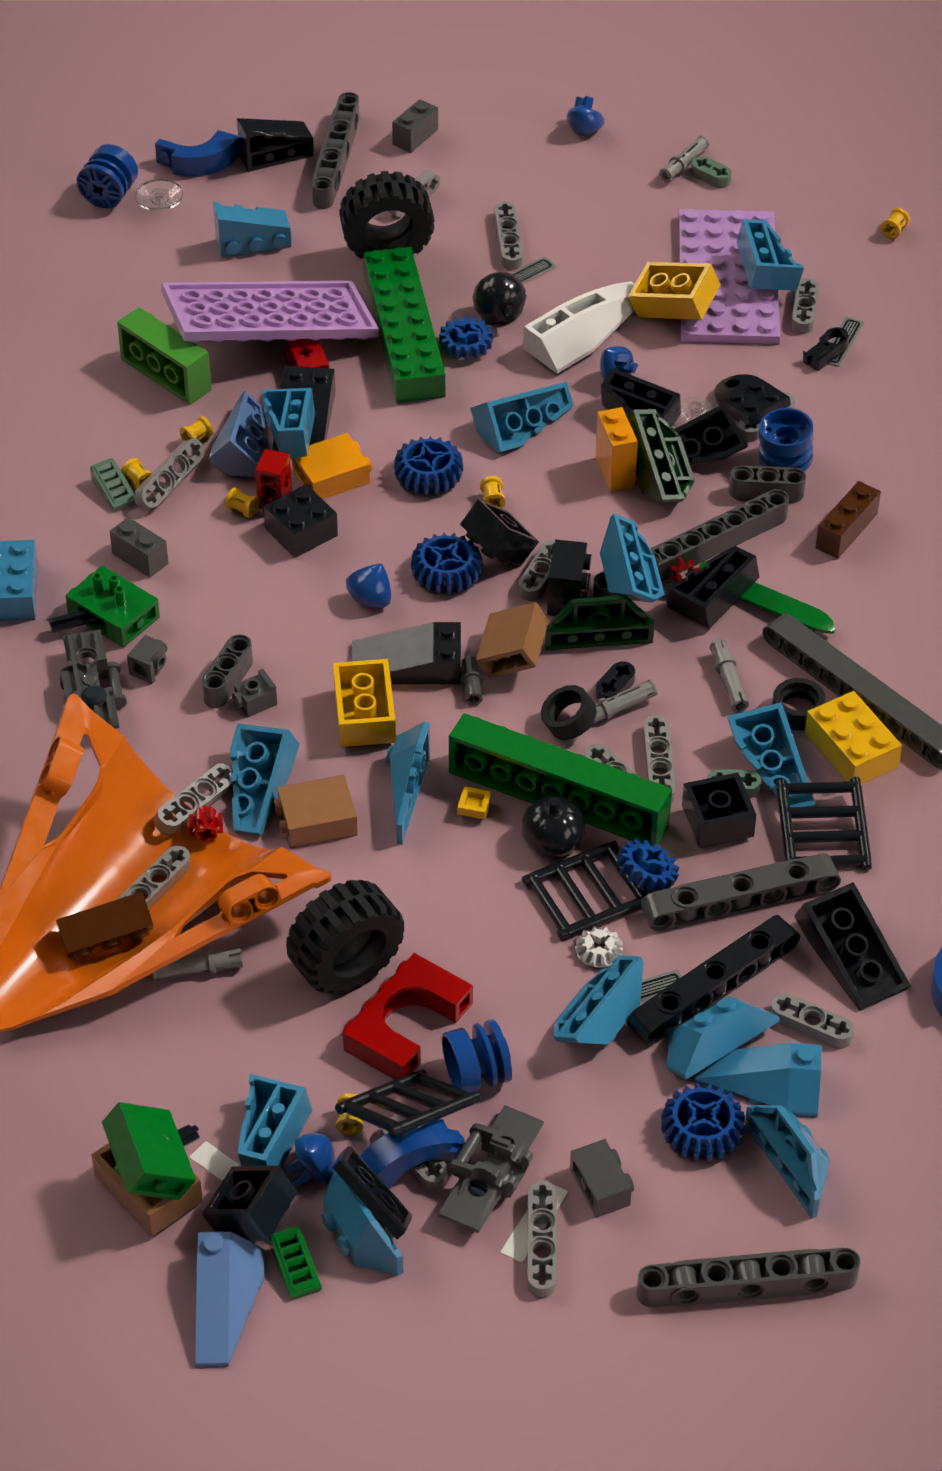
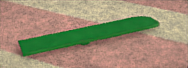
M703 561L698 568L705 567L707 562ZM756 582L739 598L778 616L787 613L809 629L827 634L835 633L834 622L827 613Z

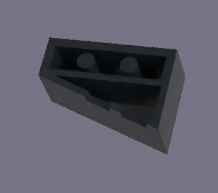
M237 118L239 156L248 172L314 156L313 136L304 121Z
M613 368L601 384L602 405L608 410L623 407L629 423L632 410L656 409L660 417L668 422L671 427L681 414L679 393Z
M737 546L729 548L708 560L707 565L694 572L691 570L685 573L686 577L677 583L672 584L670 582L664 585L667 606L710 629L760 578L756 556Z

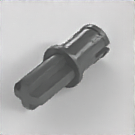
M465 655V658L461 660L463 674L461 676V684L464 686L466 703L477 705L483 700L480 685L482 683V675L479 673L476 657Z

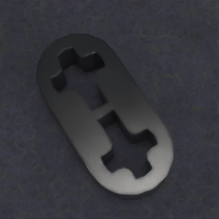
M624 661L612 665L596 684V700L598 701L601 698L607 699L631 688L635 682L634 666Z

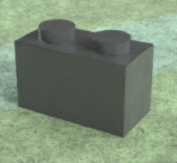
M419 99L392 122L393 145L412 153L438 130V107Z
M127 517L110 530L112 554L149 578L169 564L166 540L130 517Z
M606 1139L572 1150L570 1155V1170L596 1218L630 1206L631 1193L634 1191V1184L628 1173L624 1174L620 1167L621 1161L617 1151L610 1148Z

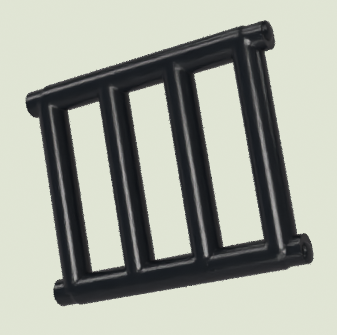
M853 777L850 781L787 783L785 779L776 781L785 861L808 857H796L795 843L858 841L859 855H831L830 857L835 867L861 866L862 870L872 869L863 791L859 777ZM851 793L853 806L790 807L789 794ZM854 817L856 830L793 832L792 819Z
M617 841L605 843L522 876L521 879L524 885L531 886L557 926V935L560 940L642 909L641 900L648 894L643 887L639 889L635 883L628 882L629 876L627 874L620 873L622 867L616 865L618 861L617 855L619 854ZM607 855L636 898L621 904L593 863V860ZM582 865L610 909L595 914L567 871ZM556 875L584 919L569 924L541 881Z
M422 1069L343 1100L335 1105V1110L338 1114L347 1113L388 1131L391 1137H396L472 1106L481 1101V1095L478 1091L471 1093L429 1076ZM418 1084L453 1100L445 1102L411 1086ZM396 1094L425 1106L429 1110L422 1112L386 1096ZM371 1103L406 1119L398 1122L363 1106Z

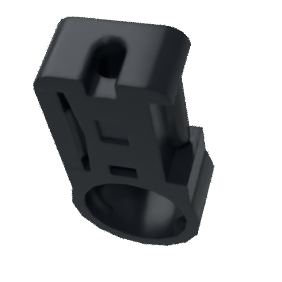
M840 327L828 329L819 338V342L807 352L803 351V362L816 371L821 370L840 353L846 351L849 345L848 332ZM832 338H841L837 344L829 342Z

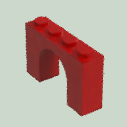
M413 953L407 961H402L398 965L395 974L389 981L386 980L381 984L375 997L371 1001L368 1000L364 1003L359 1015L344 1026L342 1031L344 1051L394 1080L413 1073L421 1065V1046L393 1031L385 1022L388 1016L401 1007L419 1005L427 1007L457 1023L473 1004V985L420 955Z

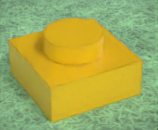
M464 786L457 807V815L485 820L492 800V791Z

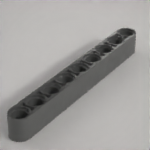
M771 490L650 548L656 559L661 582L673 575L674 570L670 569L669 566L676 567L679 565L678 558H682L684 564L693 559L694 564L692 567L733 546H737L785 522L789 503L788 494L782 490ZM604 571L594 577L593 598L615 596L608 590Z
M784 613L763 628V637L771 647L839 697L855 691L896 739L936 768H942V725L791 615Z

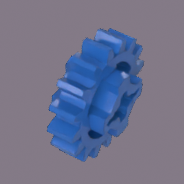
M463 316V320L454 317L453 323L446 321V327H441L439 344H441L442 351L447 350L448 356L456 354V359L465 357L466 360H469L470 356L478 359L479 353L486 355L487 349L492 348L493 332L490 325L485 326V320L477 322L476 317L467 319V316Z
M634 839L633 843L627 841L617 855L618 861L616 865L622 867L620 873L627 874L629 876L627 881L635 883L637 888L640 889L642 886H645L648 892H652L653 888L656 891L671 888L679 876L677 872L680 869L679 866L674 865L676 859L667 856V850L661 849L658 844L651 846L647 840H644L643 844L637 839Z

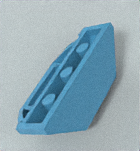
M613 514L610 517L600 550L609 592L615 596L626 595L633 601L652 603L661 599L665 594L653 552L646 540L637 531L639 528L634 521Z
M618 955L612 961V965L602 969L590 979L554 1022L553 1037L555 1040L606 1045L613 1041L616 1034L627 1022L629 1015L641 1004L643 959L641 956Z
M731 996L721 999L669 1031L667 1069L684 1079H688L780 1022L779 1016Z
M751 1105L747 1107L745 1127L811 1218L816 1217L830 1165L826 1151L823 1148L819 1149L813 1140L809 1128L806 1125H802L797 1117L784 1106Z
M334 1171L323 1199L324 1213L321 1214V1218L325 1228L329 1232L333 1230L337 1237L336 1243L342 1255H348L355 1266L396 1276L403 1274V1255L396 1247L383 1224Z

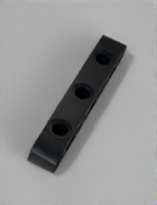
M779 915L771 917L637 1007L629 1015L626 1022L627 1026L647 1045L650 1046L669 1035L670 1030L720 1001L793 950L800 941V934Z

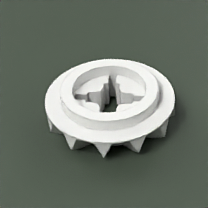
M594 926L591 931L583 930L582 935L577 938L576 954L583 963L597 968L608 967L613 964L612 961L618 955H622L623 940L618 938L617 932H609L607 926L603 930H597ZM594 943H605V948H594Z

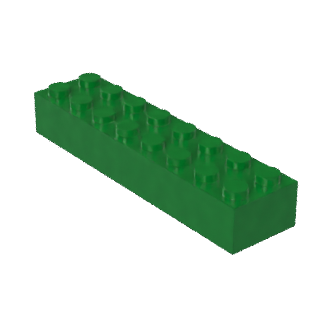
M412 247L363 252L364 277L376 325L379 329L378 333L396 403L446 397V374Z
M463 713L449 734L450 774L531 804L546 796L566 798L580 808L584 815L585 824L631 841L637 839L641 844H643L644 840H647L651 846L659 845L669 827L672 788L666 787L661 783H655L636 774L622 771L608 764L600 763L581 754L567 751L556 745L545 743L531 736L523 735L504 726L493 724Z

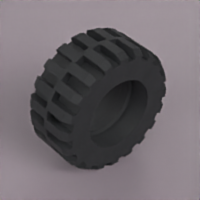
M381 171V174L377 175L372 173L367 175L368 178L364 180L361 178L356 181V186H351L347 190L346 196L342 198L341 208L339 209L344 239L350 251L354 252L360 259H363V252L412 247L413 254L416 253L418 255L424 249L423 245L426 246L431 240L430 235L434 233L435 228L429 195L424 190V186L419 181H415L414 177L407 174L403 176L401 172L394 171V173ZM385 211L405 213L402 219L391 225L377 226L368 223L374 216Z
M347 880L345 884L338 883L333 885L332 889L319 893L318 898L306 904L305 910L299 912L296 916L295 924L290 926L286 948L288 958L312 988L326 994L346 993L351 991L353 987H360L368 979H373L379 974L378 971L383 967L385 968L390 963V958L396 955L399 950L398 945L402 943L404 938L403 916L376 884L364 880Z

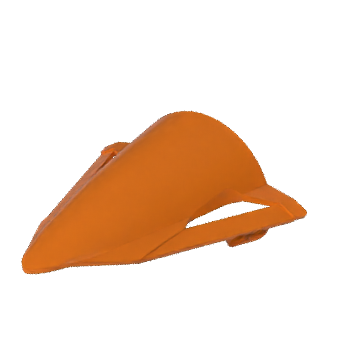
M71 694L67 697L59 724L0 885V1032L18 1029L35 1021L114 995L121 989L308 890L319 888L332 880L331 873L313 866L282 846L275 849L256 847L224 831L223 833H217V837L210 842L199 841L195 834H189V822L172 834H164L158 831L154 826V817L158 809L173 798L175 794L144 764L120 732L92 711L78 695ZM85 734L100 766L98 780L58 838L45 844L60 799L67 794L76 775L84 748L80 746V742ZM183 801L179 802L184 809L192 810ZM173 813L171 817H169L168 819H165V820H166V821H168V820H170V819L173 820L174 817H175V814ZM182 846L189 851L190 869L149 909L154 926L152 930L148 931V936L132 941L131 937L120 940L121 945L108 950H104L103 946L92 949L91 955L81 959H75L74 956L67 958L56 925V919L116 900L170 847ZM155 875L151 880L155 883H161L166 880V877ZM268 878H278L284 880L276 884H272ZM218 901L221 911L218 915L180 934L186 924Z

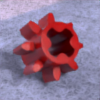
M678 558L679 565L676 567L669 566L674 571L673 575L668 577V580L680 581L682 579V576L679 574L681 569L686 570L689 568L688 572L691 570L696 572L701 568L692 567L694 564L693 559L684 564V560Z
M201 806L195 810V815H188L189 834H195L199 841L210 842L217 837V833H223L222 813L216 814V810L213 807Z

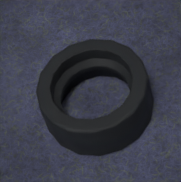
M792 678L785 680L774 690L772 704L782 702L790 729L805 730L807 711L809 710L797 711L790 709L783 704V701L793 697L804 698L815 705L813 708L825 704L826 695L818 684L808 679Z
M566 685L556 689L547 697L541 708V720L554 737L561 740H569L581 736L592 726L597 714L596 705L582 687L577 685ZM574 703H581L579 710L574 716L563 722H556L558 715L563 709Z

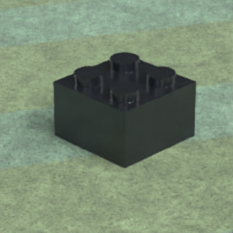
M307 484L263 506L265 529L294 558L338 536L337 513Z
M480 499L476 501L460 523L467 531L466 537L482 546L481 552L490 559L496 557L506 565L512 563L521 567L539 543L509 511Z
M555 539L548 575L547 615L557 616L571 599L587 598V592H584V589H589L591 573H586V570H590L592 554H587V543Z
M738 772L683 784L682 808L699 848L754 837L757 814Z
M279 1165L233 1166L223 1179L202 1215L214 1232H232L246 1240H269L298 1191Z

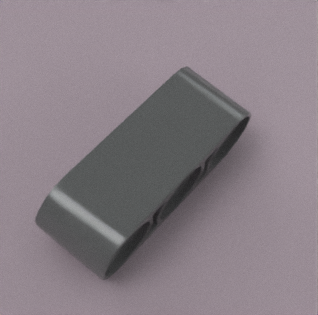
M736 466L730 473L729 494L736 500L750 501L771 490H782L788 494L789 503L799 502L804 497L806 474L799 468Z
M238 634L230 637L204 674L202 689L204 703L212 708L224 706L234 693V684L241 682L252 666V643L248 636Z

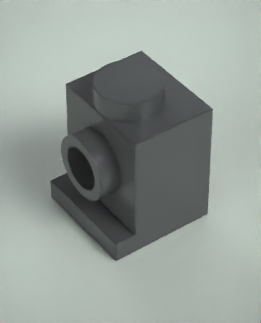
M145 635L127 655L129 674L153 684L155 682L154 674L165 665L167 645L159 639Z
M264 669L258 670V675L234 684L233 702L238 709L242 708L247 717H250L277 705L276 685Z

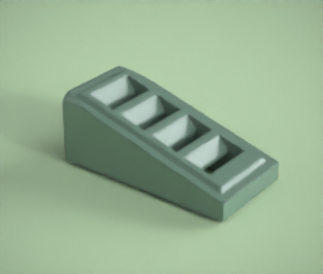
M113 458L96 463L90 467L92 482L113 511L135 504L134 493ZM125 494L124 496L114 499V497Z

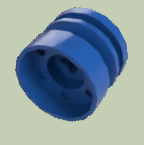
M112 144L101 145L93 152L88 162L80 170L76 179L77 187L81 195L93 205L105 209L114 208L121 202L127 190L135 182L138 176V166L134 158L123 148Z
M778 408L768 412L759 424V459L761 466L799 468L805 472L813 461L812 420L806 413L793 408Z
M494 1019L485 1021L484 1027L479 1023L472 1026V1039L463 1027L442 1034L443 1056L450 1080L454 1086L472 1093L481 1089V1075L490 1087L497 1084V1079L502 1084L512 1080L509 1047L501 1028Z

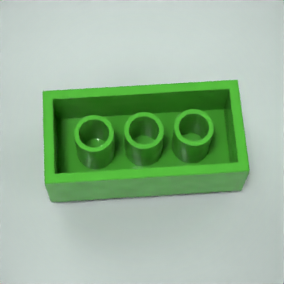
M140 307L117 321L121 360L189 405L212 390L209 352L193 342L183 341L180 333Z

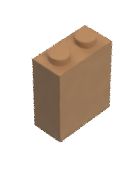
M537 602L489 614L476 658L477 663L489 679L536 667L549 619Z
M345 775L277 787L278 799L273 800L276 816H282V820L279 821L282 838H288L290 848L358 835L357 815Z

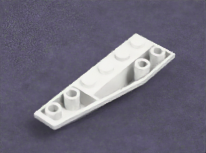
M630 281L595 289L559 305L525 325L524 350L555 373H560L593 353L634 311L628 295L635 284Z

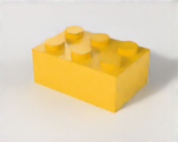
M647 262L628 297L637 316L640 318L702 320L720 287V282L711 263Z
M388 659L333 663L340 747L395 743L396 720Z
M855 691L807 711L805 735L845 781H850L853 777H859L861 784L899 768L902 744Z

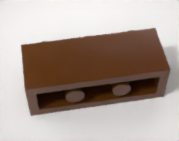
M858 481L818 525L816 549L839 559L878 514L881 491Z
M142 891L56 919V925L67 958L74 956L75 959L87 957L92 954V949L103 946L104 950L121 945L120 940L131 937L132 941L144 938L149 935L148 931L152 930L154 926Z

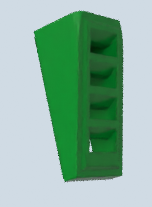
M294 1226L274 1233L269 1239L270 1249L291 1300L322 1290L300 1227ZM300 1253V1255L286 1260L284 1259L285 1257ZM305 1265L304 1268L289 1272L290 1269ZM306 1276L310 1277V1280L295 1285L293 1284L294 1280Z

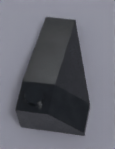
M724 403L674 429L681 437L690 465L726 459L748 447L746 440Z

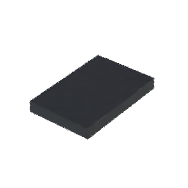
M347 1146L339 1154L332 1168L398 1240L406 1233L412 1219V1214L351 1146Z

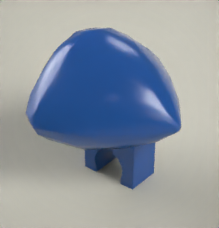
M584 96V98L576 97L575 106L567 113V121L570 127L578 134L590 135L598 131L605 123L601 112L592 109L594 98Z
M620 346L609 347L601 354L600 373L603 381L613 368L631 375V373H635L638 364L634 363L632 352L627 348Z
M373 564L353 572L346 579L347 591L359 604L370 608H384L390 604V582L383 564Z
M319 1133L306 1134L295 1140V1150L298 1159L286 1165L285 1168L287 1172L294 1168L299 1170L304 1167L306 1168L301 1171V1176L298 1179L293 1180L295 1186L297 1187L311 1178L320 1183L328 1184L333 1175L334 1169L332 1166L335 1163L334 1148L331 1140L326 1135Z

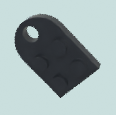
M740 374L730 376L720 381L715 387L716 403L719 406L724 403L729 413L749 426L761 421L770 411L791 406L788 395L754 375Z

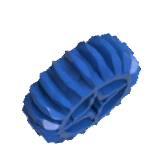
M420 436L418 441L410 439L409 444H402V448L397 450L394 460V474L400 486H405L407 491L414 490L416 495L421 492L425 493L426 497L429 493H434L437 496L439 491L447 493L448 488H455V484L460 482L463 472L461 452L458 451L457 446H452L450 441L443 442L441 437L437 440L432 439L431 436L429 439H423Z
M445 533L442 536L433 534L431 539L424 538L422 543H417V547L411 555V570L414 580L418 581L420 587H426L428 592L436 590L438 595L441 592H447L450 595L452 591L460 594L462 588L469 590L471 584H476L478 577L482 573L483 559L479 547L475 546L471 540L467 541L465 535L457 537L455 533L451 536Z
M697 1082L694 1089H690L685 1085L682 1093L675 1091L672 1099H667L665 1108L661 1113V1130L665 1134L664 1139L666 1143L672 1144L673 1152L682 1150L683 1159L692 1155L695 1162L700 1157H705L709 1163L712 1160V1156L721 1161L724 1153L731 1155L734 1151V1146L739 1147L745 1132V1115L741 1111L740 1102H734L733 1093L724 1095L723 1087L713 1090L710 1083L706 1088H701ZM682 1116L686 1119L687 1125L685 1127L679 1122ZM721 1118L727 1124L725 1129L720 1126L719 1120Z

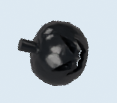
M507 272L491 273L482 278L475 287L472 295L474 309L485 322L491 324L510 323L518 318L523 311L527 298L525 287L513 274Z
M546 796L538 799L526 809L523 816L522 834L524 840L539 855L546 857L568 855L579 847L585 834L584 815L579 807L566 798Z

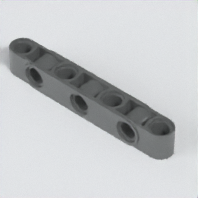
M345 92L339 96L315 167L312 180L313 205L320 209L329 208L334 203L357 132L360 118L359 96L353 92Z
M823 853L652 892L644 896L640 904L650 928L653 931H663L830 892L840 885L841 878L831 857Z
M843 1247L652 1264L643 1267L638 1273L637 1298L642 1305L647 1307L688 1306L847 1290L855 1286L858 1280L860 1257L855 1250ZM840 1267H845L849 1270H843ZM776 1273H782L785 1276H779ZM711 1279H719L721 1281L716 1282ZM651 1284V1285H655V1286H657V1287H648V1286H646V1285Z

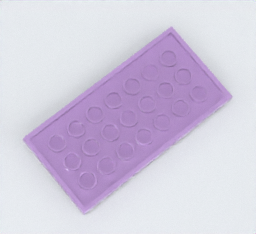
M679 209V263H711L720 282V287L702 320L680 319L681 342L780 344L778 290L750 289L736 243L743 219L766 220L775 231L773 211Z
M353 281L162 283L161 292L183 341L193 343L205 340H212L214 342H222L224 340H237L240 342L248 340L271 341L273 339L295 341L297 339L320 340L322 338H333L335 340L358 338L365 340L377 338L379 329Z

